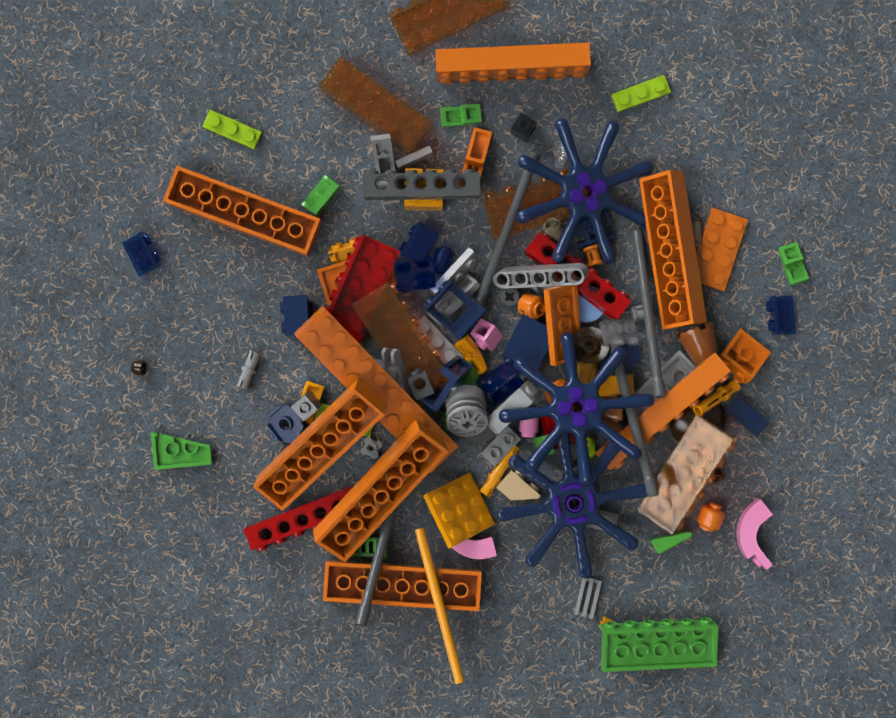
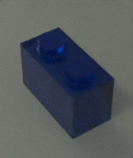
M418 222L417 225L411 227L408 233L410 238L407 242L404 241L399 251L401 252V258L421 268L439 233Z
M431 258L393 263L397 293L436 287L435 270Z
M505 361L476 384L485 393L488 401L495 407L520 388L524 382L514 368Z

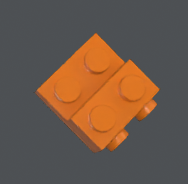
M740 328L720 353L719 357L731 369L730 372L734 375V379L737 382L747 384L754 378L771 352Z

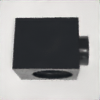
M521 113L511 127L510 133L526 143L536 129L537 122Z

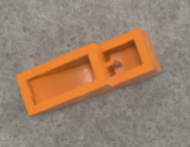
M474 127L462 173H464V170L473 169L476 172H480L481 179L492 131ZM460 180L459 187L464 188L466 183Z

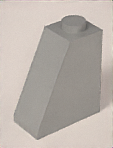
M527 380L487 417V426L497 436L511 423L500 421V411L503 409L527 408L541 395L540 392Z

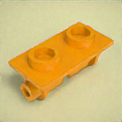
M356 237L351 238L349 242L344 244L342 242L331 244V247L328 248V254L333 253L330 255L331 262L339 263L346 261L347 253L349 252L353 255L355 248L352 245Z

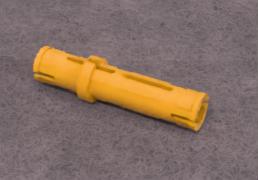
M731 380L725 386L718 387L715 393L693 407L694 413L700 417L722 401L730 399L732 394L740 390L739 382Z
M515 445L494 467L491 473H488V478L479 492L490 498L497 484L502 481L501 478L509 466L510 457L516 455L520 449Z

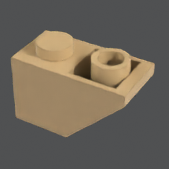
M510 470L496 486L510 500L538 499L541 496L538 494L540 489L533 483L528 485L523 481L525 476L517 470L515 472Z

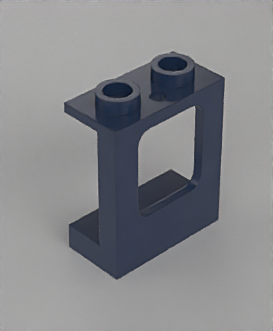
M452 279L449 282L445 280L438 288L440 292L436 296L432 295L425 302L427 305L425 310L457 339L461 340L483 316L486 310L453 283ZM448 291H451L467 306V310L455 323L450 322L435 308L436 303Z
M459 355L443 365L439 371L449 379L444 389L436 388L434 394L424 397L421 401L426 404L428 409L437 413L445 406V401L453 388L463 384L473 365Z

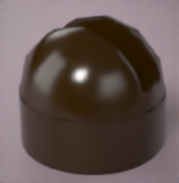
M141 360L134 361L131 366V372L137 376H144L146 373V362Z

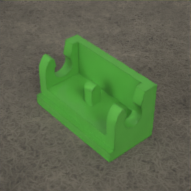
M324 175L313 191L301 203V206L315 217H318L341 188L332 179Z

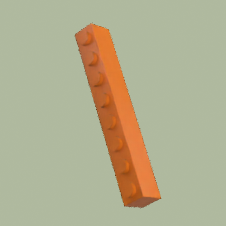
M716 352L666 392V397L658 398L653 406L646 408L637 416L645 445L654 439L653 435L656 432L662 433L670 426L668 423L673 418L676 421L685 414L683 412L684 409L688 406L690 408L694 407L700 401L698 398L701 395L705 394L707 396L715 389L713 385L718 381L723 383L730 377L728 373L731 369ZM628 423L618 433L635 444ZM609 440L596 450L595 454L598 457L604 451ZM620 450L607 468L609 470L613 468L617 470L625 463L623 460L627 455Z

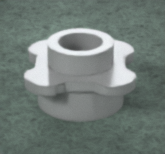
M370 437L365 438L364 447L360 450L361 454L371 456L372 459L378 458V452L382 448V443L380 441H373Z

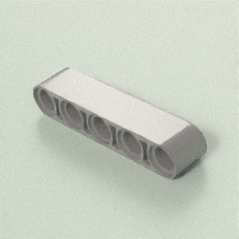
M583 263L504 267L494 275L493 282L496 287L501 289L579 285L588 277L589 269ZM575 270L579 271L582 274V277H577L575 275ZM556 271L560 272L563 278H559L556 275ZM538 272L544 275V279L538 277ZM519 273L523 274L526 280H522ZM501 274L507 277V281L502 279Z

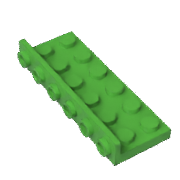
M702 617L699 620L682 618L676 621L673 619H663V621L644 620V622L628 620L625 623L608 621L605 624H600V630L602 631L601 670L603 672L717 667L719 626L709 617Z

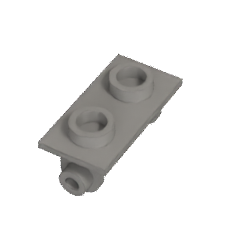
M506 426L481 454L495 467L521 438Z

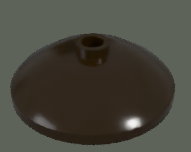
M705 394L701 395V396L698 398V399L700 400L698 403H700L701 401H703L704 399H706V398L709 397L710 395H709V394H708L707 396H706ZM720 403L700 417L694 413L693 407L690 408L688 406L683 410L685 413L676 421L673 418L669 422L670 431L674 439L682 446L692 449V446L710 439L712 444H715L724 432L726 416ZM701 420H704L703 426L699 425Z

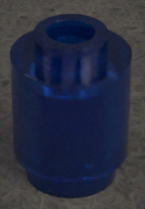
M441 246V248L436 249L431 262V271L441 275L446 273L455 255L452 253L451 248Z

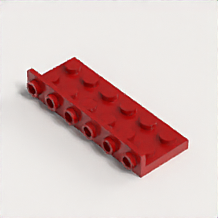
M363 234L360 237L356 236L352 245L355 248L353 255L348 254L344 263L347 265L345 273L340 272L337 282L340 283L337 290L333 289L329 300L332 301L330 307H325L359 344L400 254L399 250Z

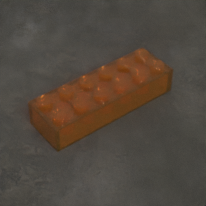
M341 56L318 85V89L322 94L380 135L390 133L391 143L407 155L417 150L433 128V122Z

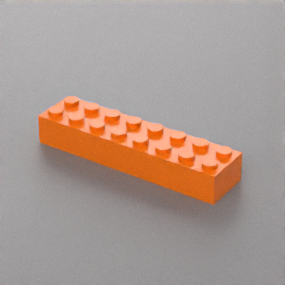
M590 42L435 49L437 82H441V84H451L452 81H460L462 84H467L471 80L487 83L490 82V79L506 82L510 78H516L517 81H526L532 77H535V80H545L547 77L564 79L566 78L565 76H573V78L579 79L584 78V75L588 74L591 66Z
M176 166L163 202L171 207L308 258L322 225L320 218L180 166Z
M668 170L640 178V189L662 330L707 323L684 171Z
M358 378L257 476L253 488L283 511L385 415L388 403Z
M415 420L313 530L315 543L343 562H346L449 452L445 440L418 420Z
M327 560L325 562L323 601L361 604L372 563ZM382 563L372 604L435 608L424 566ZM435 567L445 609L479 611L482 571Z

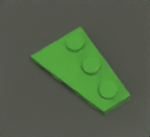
M151 432L154 470L213 464L211 445Z

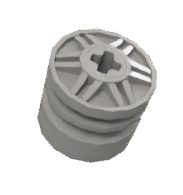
M474 385L454 387L445 401L448 429L451 433L463 437L475 436L481 433L488 424L485 393Z

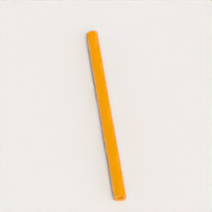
M424 527L415 530L452 674L455 684L462 683L465 680Z

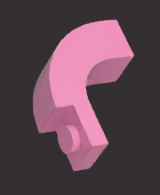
M756 499L747 506L739 518L736 532L737 542L745 558L749 559L751 556H754L752 558L754 564L758 568L762 567L767 570L772 566V563L759 548L756 536L760 525L773 514L761 499Z
M492 536L476 540L467 539L452 547L459 554L472 559H487L497 556Z

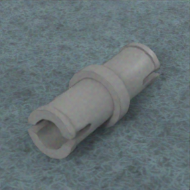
M249 350L245 365L241 368L242 373L236 385L237 387L245 390L249 389L253 374H256L255 369L261 356L260 353Z

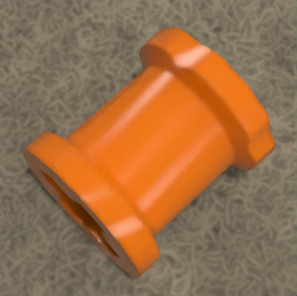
M598 244L583 249L587 256L588 268L604 263L599 253Z

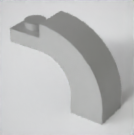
M390 133L371 136L376 171H379V174L387 173L386 171L395 170ZM386 181L378 183L379 189H386L388 187ZM380 200L381 205L400 202V200Z

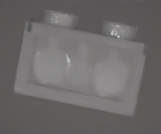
M634 319L603 320L599 323L604 345L613 344L616 347L628 344L633 346L639 344V340L646 337L645 333H637Z

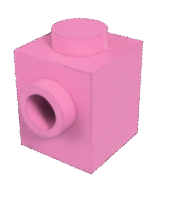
M483 319L479 320L470 333L479 348L482 350L488 349L492 352L503 337L495 325Z

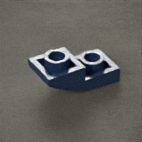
M738 396L725 410L756 437L769 424L763 416Z

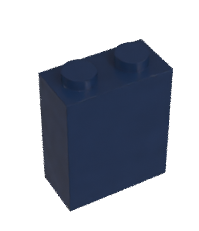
M522 314L502 354V357H504L503 361L513 366V362L517 358H524L538 370L549 348L547 326Z

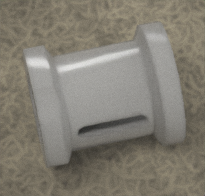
M642 305L629 306L633 322L644 318Z

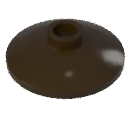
M584 327L574 334L576 359L584 364H596L607 356L609 352V339L601 329ZM587 345H593L594 348L588 350L586 347Z

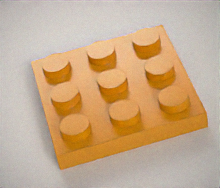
M470 472L423 495L448 549L495 525Z

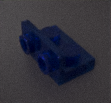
M138 231L137 235L122 242L139 277L160 267L158 263L160 257L156 250L152 251L150 247L152 241L147 233L144 234Z
M793 296L769 297V301H766V310L770 312V320H768L769 332H772V336L796 334Z

